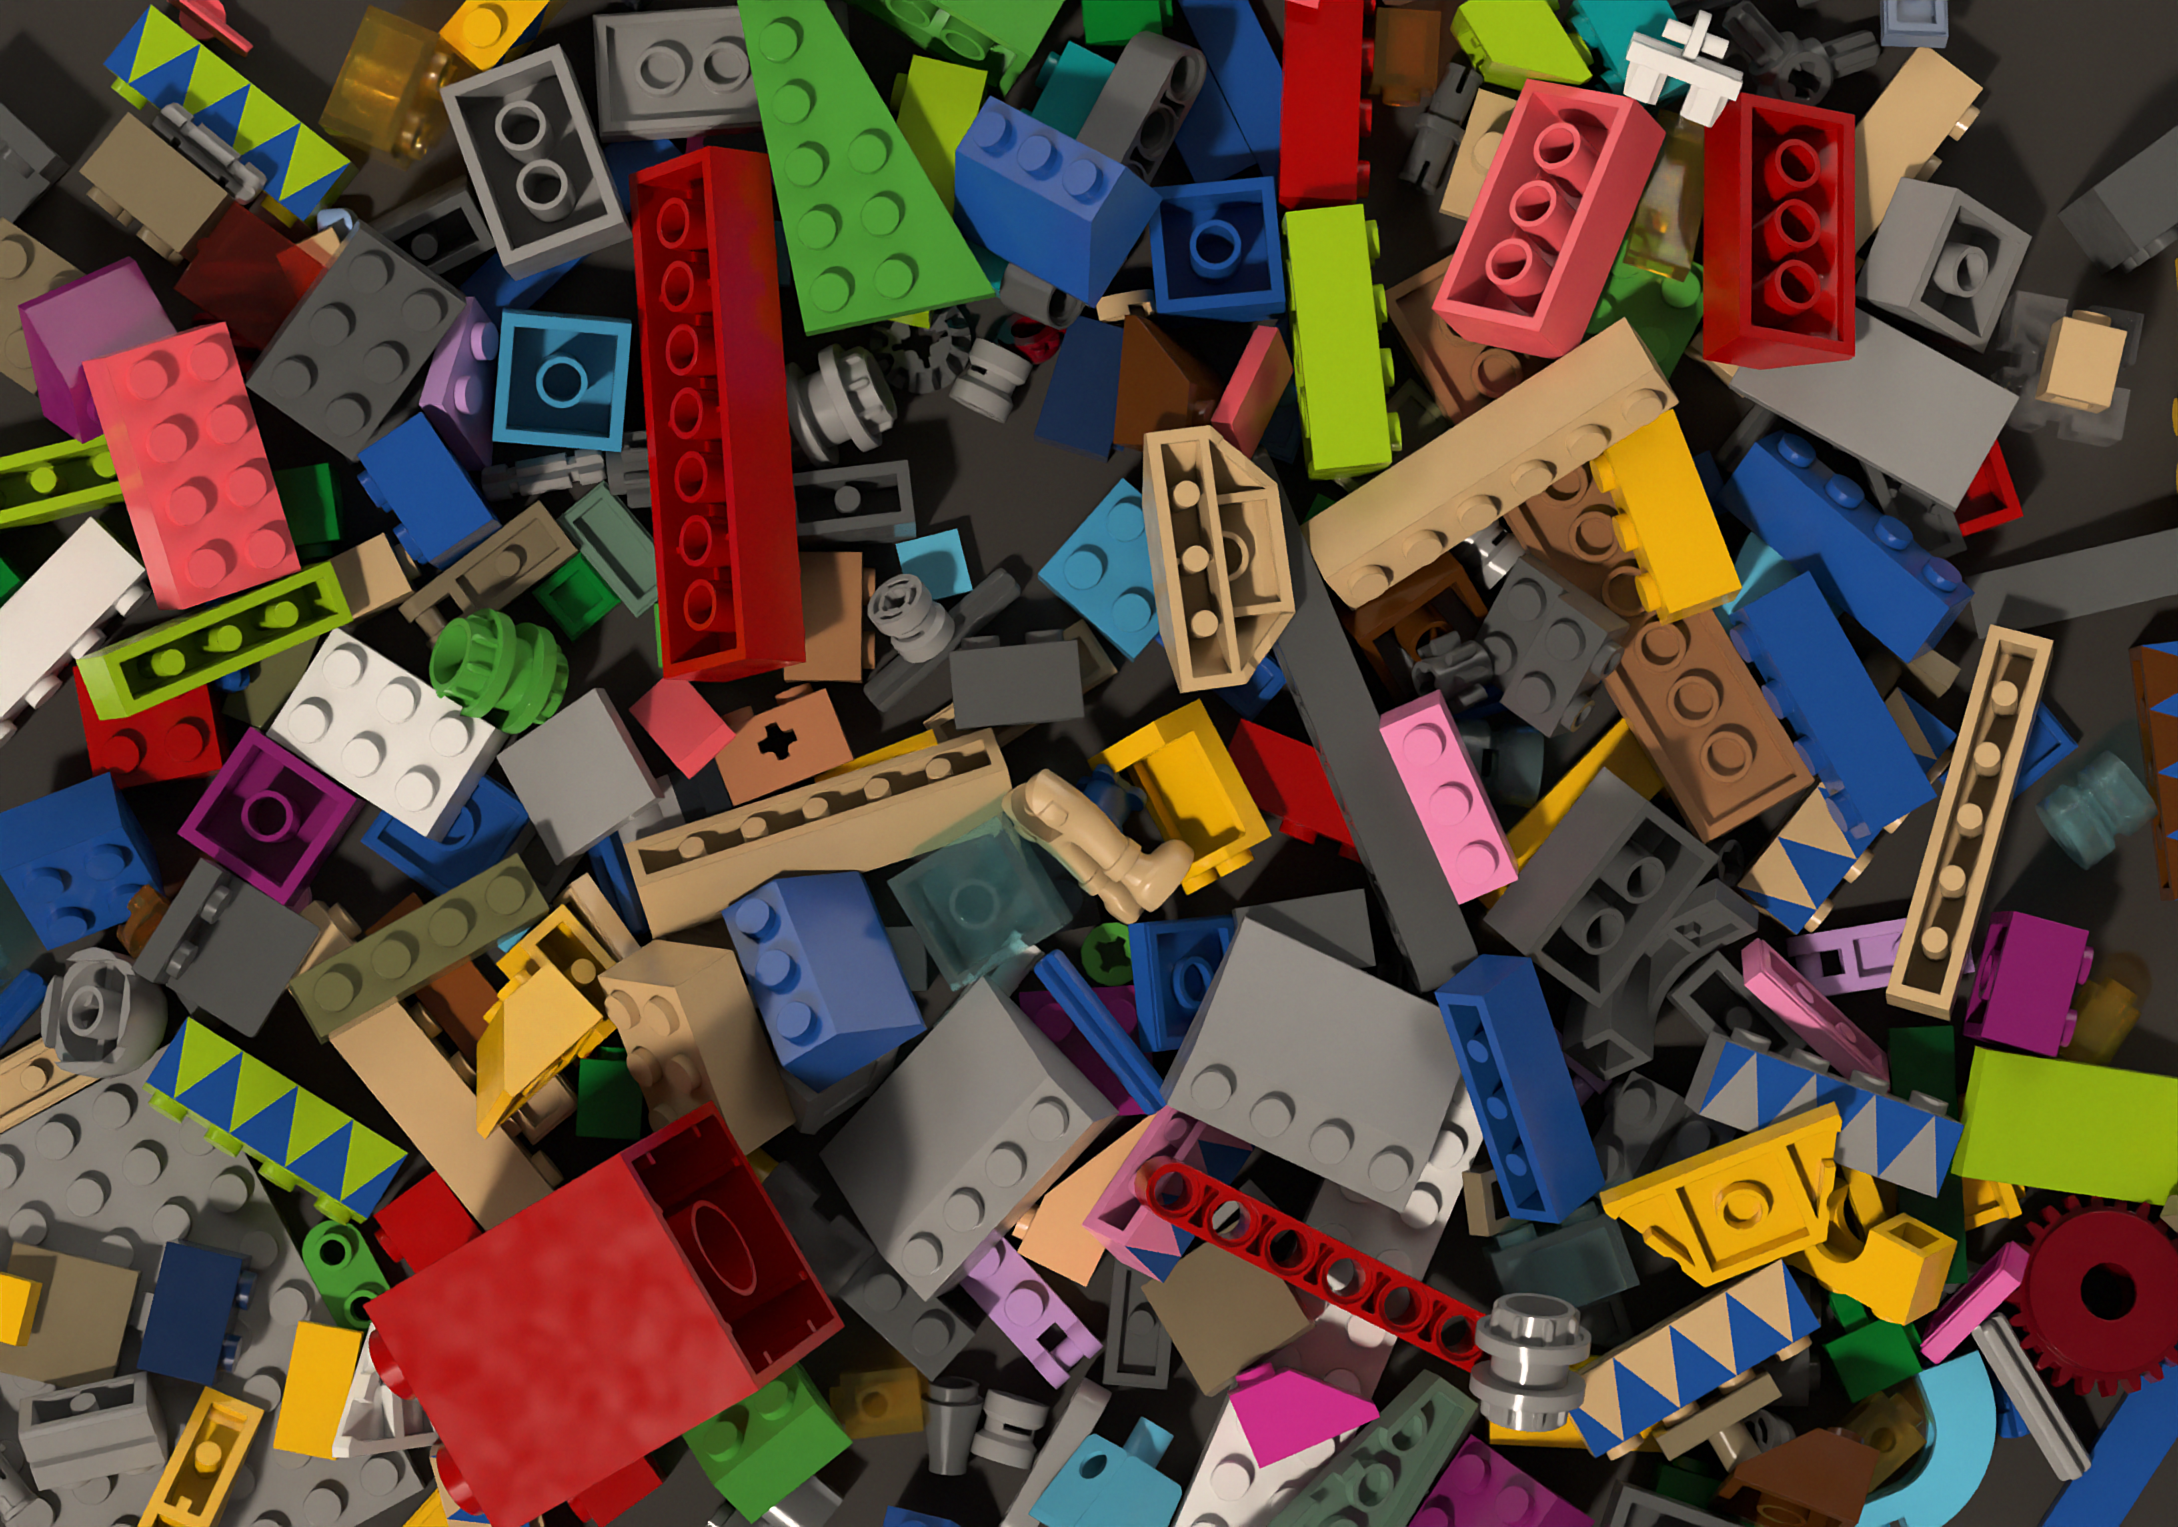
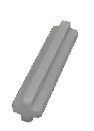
M2000 1312L1989 1314L1971 1332V1335L2057 1477L2062 1481L2070 1479L2074 1481L2082 1477L2083 1473L2091 1467L2092 1459L2039 1371L2035 1369L2028 1353L2020 1347V1340L2005 1315Z

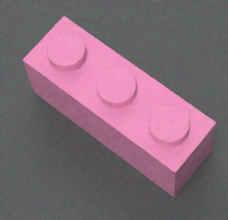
M1438 689L1381 714L1379 730L1458 905L1519 880L1517 859L1441 690Z

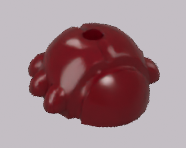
M1015 312L1007 317L1001 327L995 330L997 338L992 343L1022 357L1032 365H1037L1050 360L1056 354L1062 344L1067 328L1058 330Z

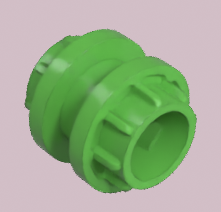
M490 608L480 609L466 619L455 618L447 624L435 643L429 666L430 682L439 698L442 699L446 696L462 706L460 716L472 718L484 716L487 722L507 734L520 733L532 723L542 725L550 719L564 697L569 675L567 659L561 653L560 645L556 644L552 633L548 629L528 622L514 626L513 621L508 615Z

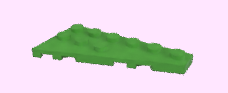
M737 0L806 335L811 336L996 297V292L825 1Z

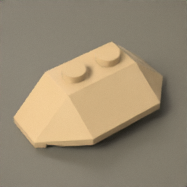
M1210 425L1145 433L1142 487L1143 516L1160 635L1180 693L1247 684L1256 671L1257 666L1296 613L1278 484L1244 454L1224 440L1223 436Z

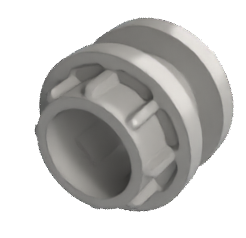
M834 343L820 349L818 353L820 370L806 375L794 362L785 365L789 433L791 436V461L794 467L802 468L812 463L818 470H826L838 465L840 458L838 444L850 439L863 452L881 446L882 432L892 428L893 421L897 419V408L888 382L876 359L867 349L861 346L845 351L838 343Z
M1507 1294L1494 1301L1491 1314L1477 1321L1475 1344L1481 1350L1491 1354V1361L1486 1360L1472 1367L1469 1389L1472 1394L1481 1399L1480 1411L1489 1421L1499 1426L1519 1431H1552L1565 1425L1569 1411L1579 1408L1584 1403L1586 1382L1580 1375L1569 1370V1365L1582 1362L1589 1357L1591 1334L1579 1325L1580 1312L1572 1304L1565 1300L1542 1294Z

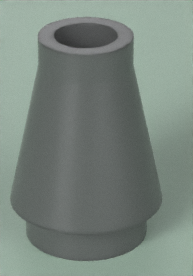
M953 1376L936 1377L932 1382L928 1380L927 1392L923 1393L920 1397L929 1450V1471L941 1475H962L967 1472L970 1449L985 1401L983 1397L978 1395L979 1383L977 1381Z

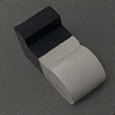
M715 757L690 779L680 769L655 779L665 798L617 831L623 845L736 809L733 806Z

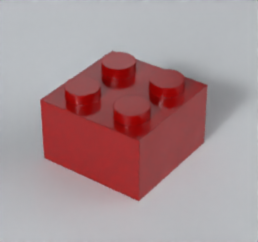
M78 666L72 667L93 778L110 772L122 793L133 792L217 775L232 754L225 716L221 713L223 705L220 691H215L211 682L129 717L99 720Z

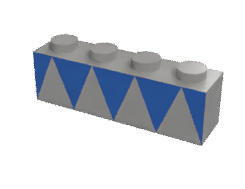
M1734 1027L1731 1038L1713 1031L1710 1032L1684 1104L1697 1114L1754 1133L1835 1101L1842 1119L1841 1132H1837L1833 1159L1835 1163L1934 1198L1938 1197L1964 1128L1963 1124L1946 1114L1949 1106L1948 1103L1912 1090L1909 1100L1888 1094L1889 1082L1859 1070L1853 1069L1850 1079L1829 1073L1827 1071L1831 1063L1830 1061L1800 1049L1794 1048L1791 1058L1768 1051L1771 1040L1744 1029Z

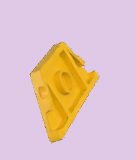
M1835 1101L1600 1192L1599 1195L1605 1213L1614 1220L1620 1217L1640 1232L1644 1243L1663 1257L1675 1259L1680 1264L1682 1271L1704 1288L1827 1240L1830 1211L1827 1205L1828 1197L1833 1191L1836 1172L1833 1160L1837 1132H1841L1842 1119Z

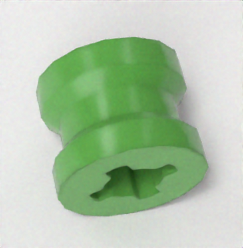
M1117 922L1104 923L1094 928L1085 938L1081 949L1082 964L1087 974L1096 982L1107 986H1119L1133 980L1128 926Z

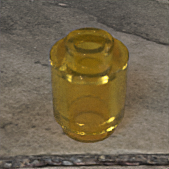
M2108 976L2104 977L2100 985L2087 979L2069 1007L2077 1010V1021L2072 1039L2067 1047L2059 1045L2057 1053L2070 1061L2109 1065L2142 1015L2137 1009L2132 1007L2138 996Z

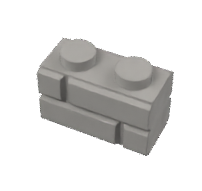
M149 1371L20 1399L19 1441L27 1462H30V1470L38 1491L59 1486L64 1489H76L86 1485L92 1479L122 1472L128 1475H139L149 1471L155 1465L167 1462V1421L159 1399L157 1400L156 1390Z

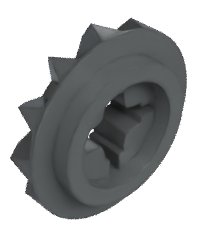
M956 305L936 309L930 329L923 328L925 333L928 334L936 332L939 335L947 332L948 335L939 338V342L930 346L931 356L928 359L931 367L926 369L922 359H918L915 351L909 350L904 352L901 349L893 352L894 347L901 346L902 342L911 338L910 327L912 325L890 320L874 322L870 331V352L879 364L887 382L902 391L925 394L941 390L959 377L968 362V355L971 351L970 330L964 316Z

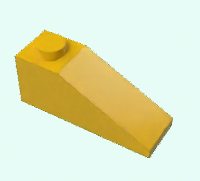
M205 1386L137 1527H218L260 1427L265 1410Z

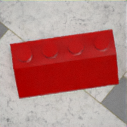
M1740 92L1736 101L1729 100L1726 103L1725 108L1712 127L1704 126L1703 360L1758 370L1850 360L1855 357V115Z

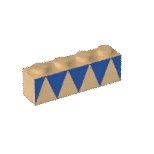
M1899 687L1892 688L1884 703L1927 779L1932 784L1952 761L1954 753L1947 748L1956 738L1957 734ZM1819 776L1746 865L1739 882L1734 887H1729L1788 935H1797L1803 927L1812 933L1822 923L1835 905L1828 898L1829 894L1842 878L1852 883L1864 871L1875 855L1867 847L1882 830L1880 829L1871 835L1857 840L1854 839L1850 830L1847 832L1842 831L1828 811L1826 798L1830 797ZM1908 814L1883 828L1890 834L1893 833Z
M1781 1258L1742 1273L1574 1371L1586 1382L1584 1403L1579 1408L1569 1411L1568 1417L1590 1454L1597 1458L1607 1453L1610 1460L1617 1459L1641 1445L1644 1440L1640 1432L1662 1420L1668 1428L1696 1413L1700 1409L1696 1399L1718 1387L1722 1395H1725L1756 1377L1752 1367L1774 1354L1778 1362H1782L1800 1353L1812 1344L1808 1334L1820 1328L1821 1325Z

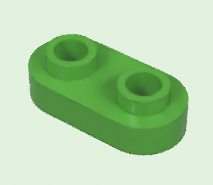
M330 1219L316 1225L306 1236L302 1248L303 1261L337 1326L364 1332L363 1341H365L372 1321L358 1318L354 1313V1303L361 1296L372 1300L391 1289L393 1285L364 1231L351 1221L344 1226ZM329 1240H337L345 1248V1257L339 1264H332L324 1257L323 1249Z

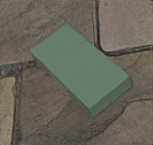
M603 480L555 521L634 616L640 619L654 607V604L658 603L654 539L617 495L611 496L609 485Z

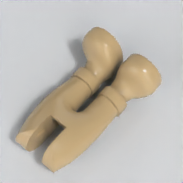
M1049 769L1041 770L1032 776L1027 783L1018 785L1002 798V809L1014 823V829L1019 835L1028 841L1038 843L1078 880L1079 886L1090 896L1098 894L1103 900L1106 910L1125 925L1136 922L1145 909L1150 913L1158 909L1179 886L1194 859V849L1185 842L1175 839L1162 843L1151 854L1142 853L1141 846L1128 836L1125 837L1095 803Z

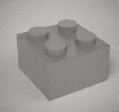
M1901 177L1855 285V297L1927 341L1984 354L2032 236L1957 188Z

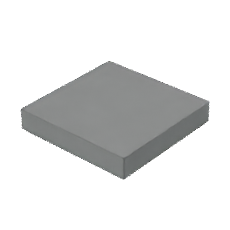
M604 688L592 689L548 719L544 724L538 726L496 755L556 865H567L665 798Z

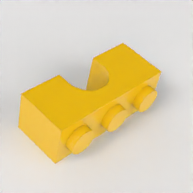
M1835 1176L1833 1191L1828 1197L1827 1204L1830 1211L1827 1240L1781 1258L1784 1264L1793 1265L1817 1278L1818 1283L1831 1292L1846 1294L1871 1308L1875 1316L1886 1322L1905 1326L1937 1309L1958 1241L1903 1212L1871 1228L1866 1243H1863L1852 1234L1844 1217V1201L1849 1183Z

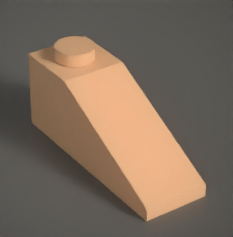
M1157 1113L1147 1116L1045 1194L1040 1205L1034 1203L1019 1219L1012 1235L1023 1240L1017 1251L1018 1254L1085 1287L1087 1286L1105 1247L1081 1224Z

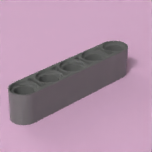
M1148 30L1137 33L1126 45L1076 140L1127 166L1145 183L1150 185L1206 78L1207 64L1202 51ZM1010 262L1000 283L999 293L1005 308L1058 330L1065 329L1073 324L1085 306V303Z

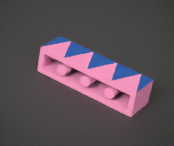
M1166 1105L1157 1113L1081 1225L1121 1263L1164 1283L1195 1235L1161 1219L1140 1204L1135 1195L1134 1187L1137 1171L1146 1161L1153 1157L1169 1156L1230 1185L1256 1146ZM1179 1172L1166 1173L1157 1181L1154 1191L1158 1204H1171L1181 1195L1183 1179Z

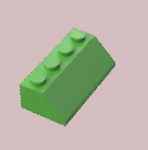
M1065 0L842 1L944 62L988 71V89L1004 98L1032 58Z

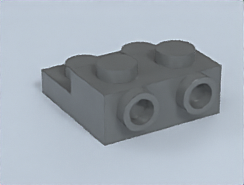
M1530 553L1518 557L1473 641L1479 643L1490 658L1493 670L1490 683L1504 692L1500 703L1545 736L1552 738L1568 731L1575 732L1587 721L1595 706V701L1591 699V696L1600 680L1607 678L1620 663L1625 651L1624 647L1620 644L1631 624Z
M1632 1070L1626 1082L1616 1083L1607 1093L1604 1101V1112L1607 1116L1595 1138L1590 1137L1606 1183L1593 1196L1600 1199V1192L1748 1135V1133L1697 1114L1684 1104L1685 1098Z

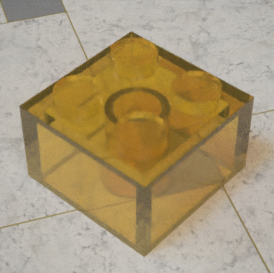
M369 4L319 120L320 126L337 144L406 172L412 158L418 161L423 158L431 141L434 125L427 123L436 100L443 102L439 89L456 82L459 67L452 65L455 58L454 53L441 34Z

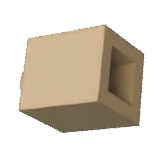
M2074 310L2072 318L2064 316L2054 322L2051 326L2035 399L2096 414L2109 408L2127 331L2111 328L2112 319L2106 315L2084 310Z
M385 533L327 560L331 561L354 620L345 624L349 628H353L404 603L418 592L413 582L414 579L422 576L417 562L410 557L401 543L395 545L393 539Z

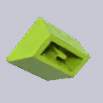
M1468 0L1458 7L1450 26V31L1475 71L1484 78L1483 83L1522 91L1528 78L1585 89L1593 76L1588 67L1594 64V60L1587 45L1575 30L1567 34L1554 12L1560 9L1558 0Z

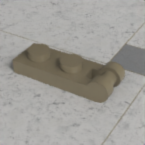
M538 500L411 596L399 607V611L409 624L416 622L429 638L425 645L432 653L439 635L449 624L437 608L440 602L451 595L464 612L458 618L466 619L474 612L483 608L502 612L580 552L543 503Z

